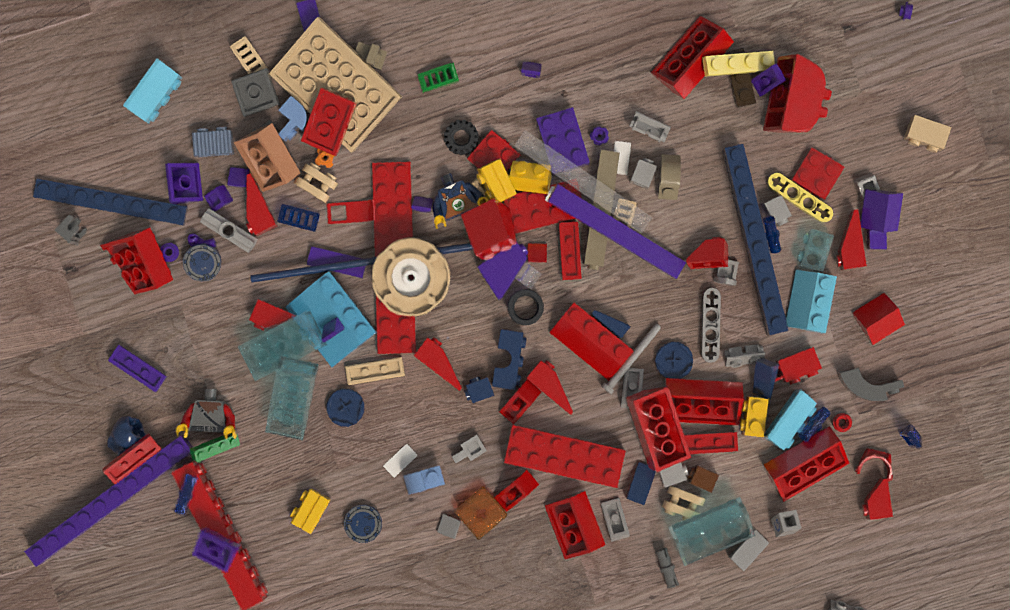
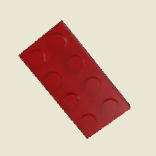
M577 179L557 183L582 198ZM522 192L504 200L505 206L511 212L515 234L575 218L545 201L548 194Z

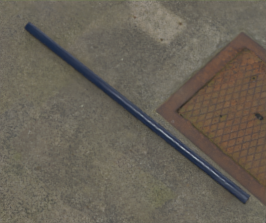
M471 243L437 247V249L442 254L473 250ZM378 256L250 275L251 282L254 283L374 265Z

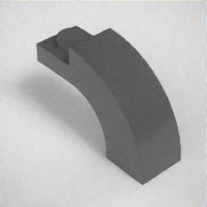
M859 368L837 373L843 386L851 394L864 400L885 401L888 400L886 392L889 395L900 392L899 388L904 387L903 380L872 385L864 380Z

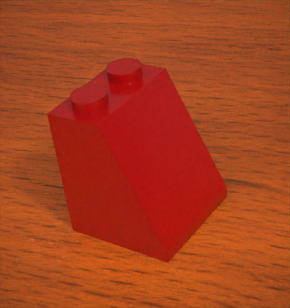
M493 198L461 214L475 255L482 260L491 259L494 257V254L500 251H507L512 245L517 243L510 209L497 199Z

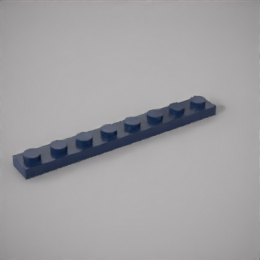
M36 179L33 197L182 226L185 225L188 210L186 206L43 179Z

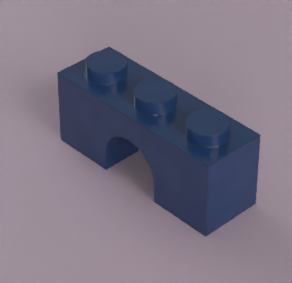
M501 329L498 349L507 350L511 354L512 361L506 368L495 367L492 387L515 390V386L519 387L521 375H517L518 367L522 368L524 356H520L521 348L525 349L527 337H523L524 333Z

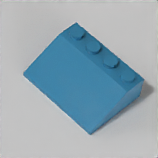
M330 271L320 277L285 307L288 312L297 315L295 321L331 367H334L377 333ZM338 317L345 329L330 340L322 343L323 326Z

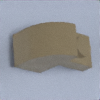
M358 42L355 51L373 69L381 70L387 51L381 50L380 46L374 44L370 46Z
M661 154L658 199L677 200L681 176L680 155Z

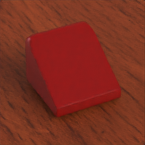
M528 243L527 263H547V244Z

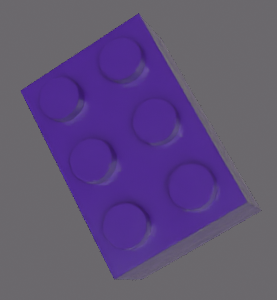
M573 107L536 118L549 165H551L552 176L589 165L590 161Z

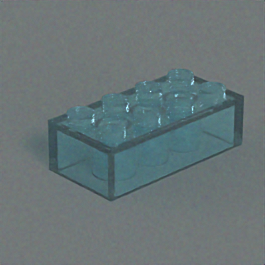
M306 311L238 346V349L254 380L257 381L326 346L327 343H322V333L311 311Z
M284 356L280 357L276 369L265 432L298 440L304 439L319 364Z
M740 497L668 527L684 566L755 536L749 514Z

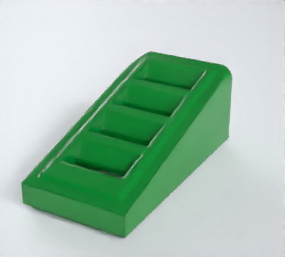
M454 62L417 74L423 93L459 83ZM446 70H450L452 79H448ZM440 72L443 73L445 81L441 82L439 76ZM435 74L437 84H434L431 75ZM428 76L430 82V86L428 87L426 86V82L424 79V77Z

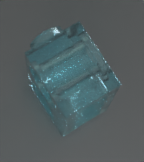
M815 229L805 232L802 241L805 244L804 249L799 251L797 257L798 267L822 273L834 235ZM814 236H818L821 239L819 247L815 246L812 242ZM809 254L814 255L816 258L814 265H810L807 262Z

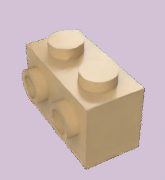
M914 115L910 119L904 139L908 140V143L913 146L923 145L927 147L926 150L937 153L945 148L951 127Z

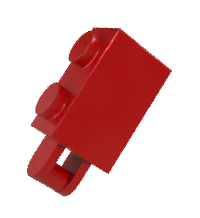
M814 347L775 361L779 364L778 369L781 374L779 377L776 376L775 382L783 379L784 383L789 382L791 385L801 381L800 377L807 375L809 378L819 374L818 370L822 369Z

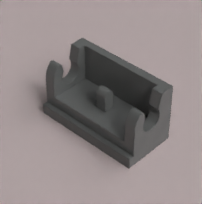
M68 215L55 231L68 243L77 246L79 240L86 234L87 228L77 233L81 220L78 217Z

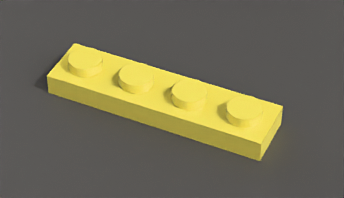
M773 51L714 55L702 58L705 77L763 72L775 64Z

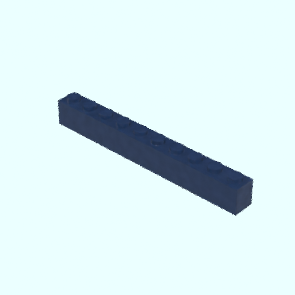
M744 144L724 148L722 152L766 334L769 336L789 331Z

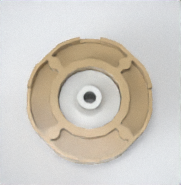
M413 237L394 241L379 254L373 267L372 284L376 296L390 311L399 315L420 316L430 312L444 299L449 288L450 269L446 258L434 244L424 239ZM413 274L415 278L410 280L408 275Z

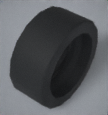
M522 289L515 292L508 302L510 318L520 325L536 323L544 311L542 298L530 289ZM523 296L533 298L537 304L535 315L528 319L519 317L514 310L516 301Z

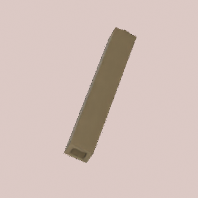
M601 150L592 205L611 216L620 152ZM590 227L584 265H588L587 269L599 270V267L604 266L607 237Z

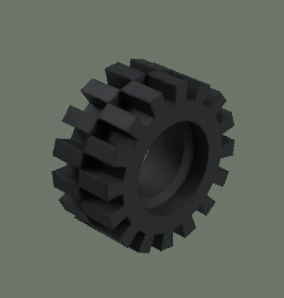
M466 120L451 122L444 132L446 147L456 155L469 154L471 151H474L478 144V131L471 122ZM460 130L466 131L469 135L468 142L463 145H459L454 141L455 133Z

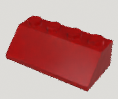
M700 16L654 68L651 74L673 93L685 99L705 76L702 58L705 56L723 55L734 41L724 28Z
M576 303L570 306L549 332L608 381L634 352Z
M666 378L665 387L669 388L679 422L739 426L744 400L743 382Z
M667 386L642 390L626 397L650 469L659 472L691 458Z
M829 426L778 457L771 459L763 466L781 499L785 502L850 463L840 439Z

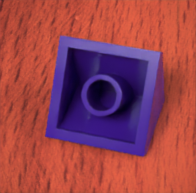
M199 163L165 164L170 203L183 204L203 201Z
M865 189L860 220L861 228L883 233L898 231L903 193Z
M204 528L199 534L192 555L227 572L241 545L208 528Z

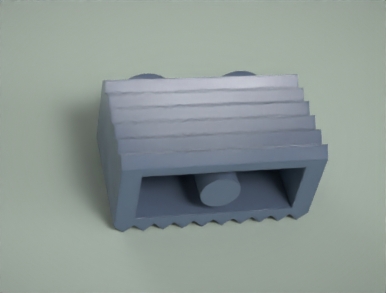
M218 127L216 131H208L206 128L197 129L196 133H192L195 157L234 155L233 132L228 130L227 127Z

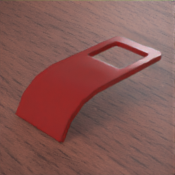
M374 199L328 203V224L374 221ZM345 205L347 220L332 221L331 206Z

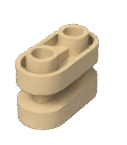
M312 162L310 165L305 164L302 168V171L306 173L304 178L302 179L297 176L294 184L326 203L330 197L326 194L328 188L332 190L338 185L335 182L337 178L328 172L326 175L319 172L321 168ZM312 178L322 183L319 189L310 184Z
M669 486L667 493L671 494L672 497L670 501L664 500L662 508H665L664 512L673 516L676 513L683 515L682 519L691 523L694 520L698 521L700 513L695 511L697 505L703 506L706 499L674 486ZM679 498L690 501L689 507L686 508L678 505Z

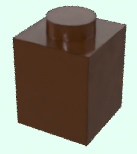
M696 465L695 468H691L687 478L690 479V484L712 493L719 475Z

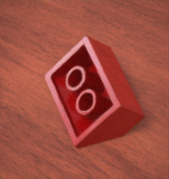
M586 491L545 505L565 560L591 553L606 545Z

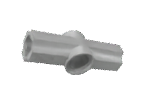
M210 208L204 213L200 223L248 253L254 248L258 240ZM227 226H232L234 229L233 234L230 236H226L224 233Z

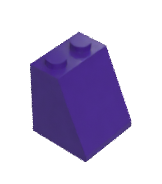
M516 243L509 250L501 251L478 266L479 271L498 300L503 298L527 261L526 255H528V251L523 244L519 245Z

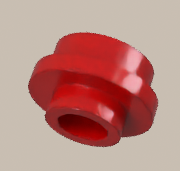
M839 413L833 418V427L839 432H846L852 426V419L848 414ZM840 419L845 420L844 426L839 425Z

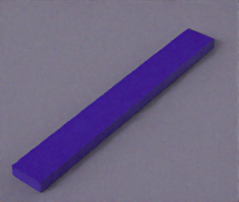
M556 184L547 202L674 279L678 278L686 264L685 261L559 184Z

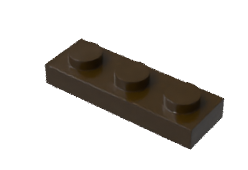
M744 48L726 51L724 54L745 53ZM750 73L729 75L736 107L741 108L755 105L756 99Z

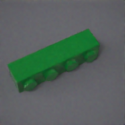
M229 433L228 439L222 435L190 448L192 460L200 462L239 446L238 435L234 438L233 433Z

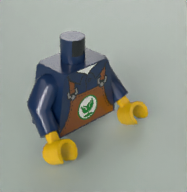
M451 173L442 176L441 180L444 188L438 190V194L434 197L432 208L435 228L438 229L437 225L439 223H443L444 227H446L447 221L461 216V214L489 200L470 182L464 183L461 180L455 183Z

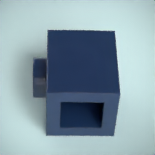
M480 377L469 380L470 384L466 385L467 389L464 390L467 400H472V403L494 396L488 378L482 380Z

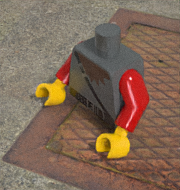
M205 389L204 400H195V403L188 407L180 425L176 428L177 436L180 431L185 432L184 438L188 436V428L189 431L223 432L226 439H228L229 433H233L234 438L237 437L235 432V415L230 406L225 404V401H216V389Z

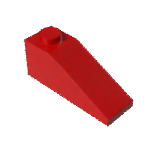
M249 173L247 174L248 223L246 225L251 234L254 233L256 236H259L278 225L253 175Z
M858 209L850 213L838 255H836V263L838 267L840 266L841 270L867 266Z
M434 337L432 339L427 338L414 357L460 391L462 386L444 349L441 348L442 343Z
M547 360L545 362L540 361L527 376V379L571 415L573 411L556 372L553 371L555 367Z

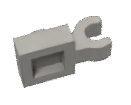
M475 435L462 443L461 447L463 450L452 456L455 463L466 457L472 461L487 450L479 437Z

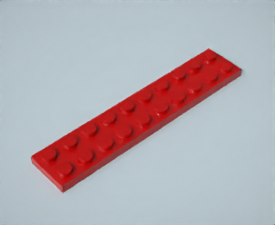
M411 162L372 163L373 199L375 206V257L379 256L394 241L403 238H413ZM409 274V275H408V278H409L410 280H413V279H414V275H413V274ZM376 296L378 354L416 353L415 316L399 315L390 311Z

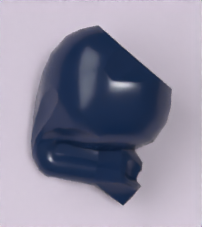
M123 416L116 421L107 440V446L117 457L146 435L142 422L130 416Z

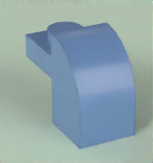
M290 96L279 109L280 113L290 120L279 133L280 138L285 142L288 139L292 140L297 134V128L304 132L308 123L306 110L297 100Z
M440 465L403 475L408 494L425 491L445 484Z

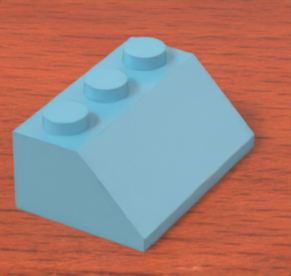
M156 59L123 106L149 124L150 121L153 122L158 117V110L161 106H165L168 103L171 92L179 88L182 77L163 62Z
M801 270L795 271L786 316L788 327L821 334L826 333L837 276Z
M795 390L764 433V438L781 450L789 449L794 442L793 436L796 432L800 433L804 428L805 423L803 422L805 419L815 413L817 409L815 405L817 403L802 390Z

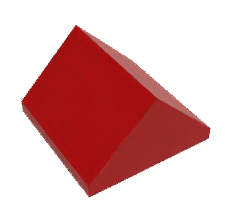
M885 293L852 312L872 345L905 325L899 308Z

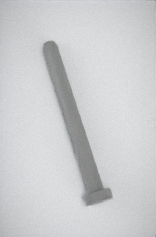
M655 324L609 382L602 384L601 387L606 392L612 395L614 386L660 331V325Z

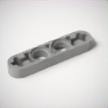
M715 288L707 289L703 293L701 356L704 361L709 363L715 362L719 358L721 295ZM710 291L717 295V299H713V305L717 304V308H706V304L710 305V299L706 297L710 294ZM709 310L714 311L717 315L714 321H708L706 318V313ZM709 329L716 332V338L712 341L708 340L705 336ZM705 342L709 344L716 342V347L712 346V352H715L712 360L705 356V352L709 351V346L705 347Z

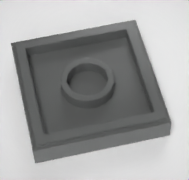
M268 68L231 81L243 117L280 105Z

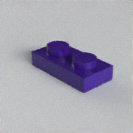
M776 63L753 78L751 82L761 97L786 79Z

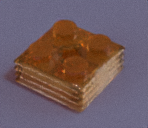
M484 486L478 489L454 511L478 540L507 517V513ZM478 508L486 510L484 518L476 516Z

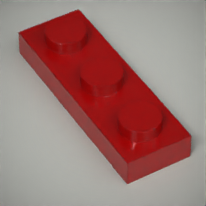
M578 222L559 223L562 280L582 279Z
M737 432L684 435L690 454L738 451Z
M148 433L102 468V470L116 485L159 452L161 447Z

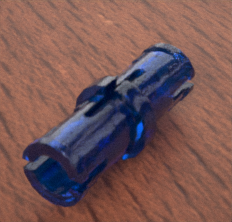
M766 216L763 218L769 251L776 254L782 250L779 241L780 232L776 227L774 216Z
M821 407L814 417L809 418L808 424L798 434L800 439L808 442L814 433L822 428V424L831 415L827 408Z
M189 474L185 475L182 488L178 491L179 497L173 512L186 515L190 499H193L194 496L192 493L198 480L197 477Z

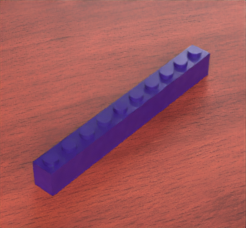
M184 435L178 437L24 552L35 567L43 564L191 454L189 449L193 446L187 438H184Z

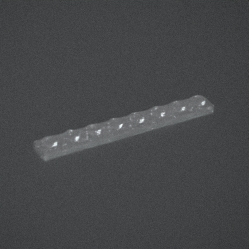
M524 130L514 146L638 232L642 233L652 219L647 213L526 130Z

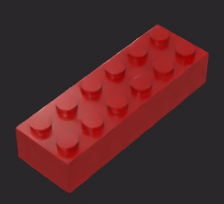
M512 424L504 463L618 488L626 450Z

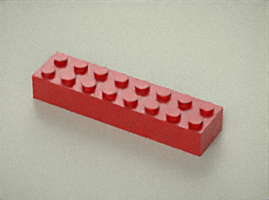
M193 461L171 472L200 530L208 528L241 545V536L238 531L234 532L231 526L233 521L229 514H225L223 507H225L224 503L214 492L216 490L214 483L211 479H207L205 475L207 470L204 464ZM242 545L227 572L221 570L240 609L247 610L263 602L268 597V589L264 583H260L258 579L260 574L256 566L251 565L249 561L251 556L246 548L243 549Z

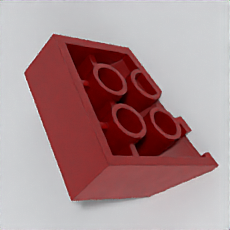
M150 227L128 233L100 245L104 251L107 250L112 256L110 260L113 265L117 264L122 271V278L134 295L158 289L173 281L171 271L165 262L163 253Z

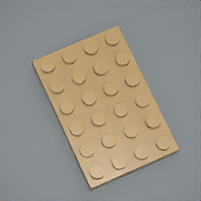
M320 17L314 20L269 73L310 114L322 87L357 102L342 144L351 153L357 149L403 97Z

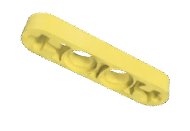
M774 173L768 178L767 185L772 191L780 196L782 195L784 199L817 221L825 223L832 219L833 210L830 206L782 174ZM772 178H780L779 183L785 185V182L788 183L783 193L780 191L782 189L781 186H773ZM793 187L797 190L795 198H790L787 195L788 188ZM805 198L812 199V208L807 209L803 206ZM817 203L820 205L818 207L819 210H827L826 214L828 215V218L824 217L822 219L820 217L821 213L818 211H815V214L812 213V211L816 208Z

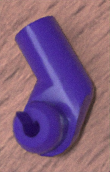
M194 233L190 234L187 238L190 246L206 243L216 247L214 238L203 240Z

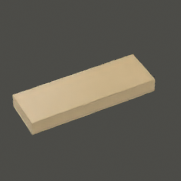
M402 357L345 366L348 385L405 376Z

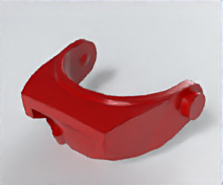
M867 448L861 457L860 463L855 468L856 474H860L862 466L866 461L878 458L887 466L888 482L892 481L891 454Z

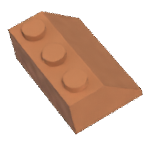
M272 123L234 142L262 192L287 184L300 174L299 169Z

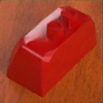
M799 54L780 56L777 59V65L786 80L771 90L763 131L779 133L809 132L819 118L827 117L828 109L821 105L823 100L828 101L831 98L832 91L825 88L824 72L816 63Z

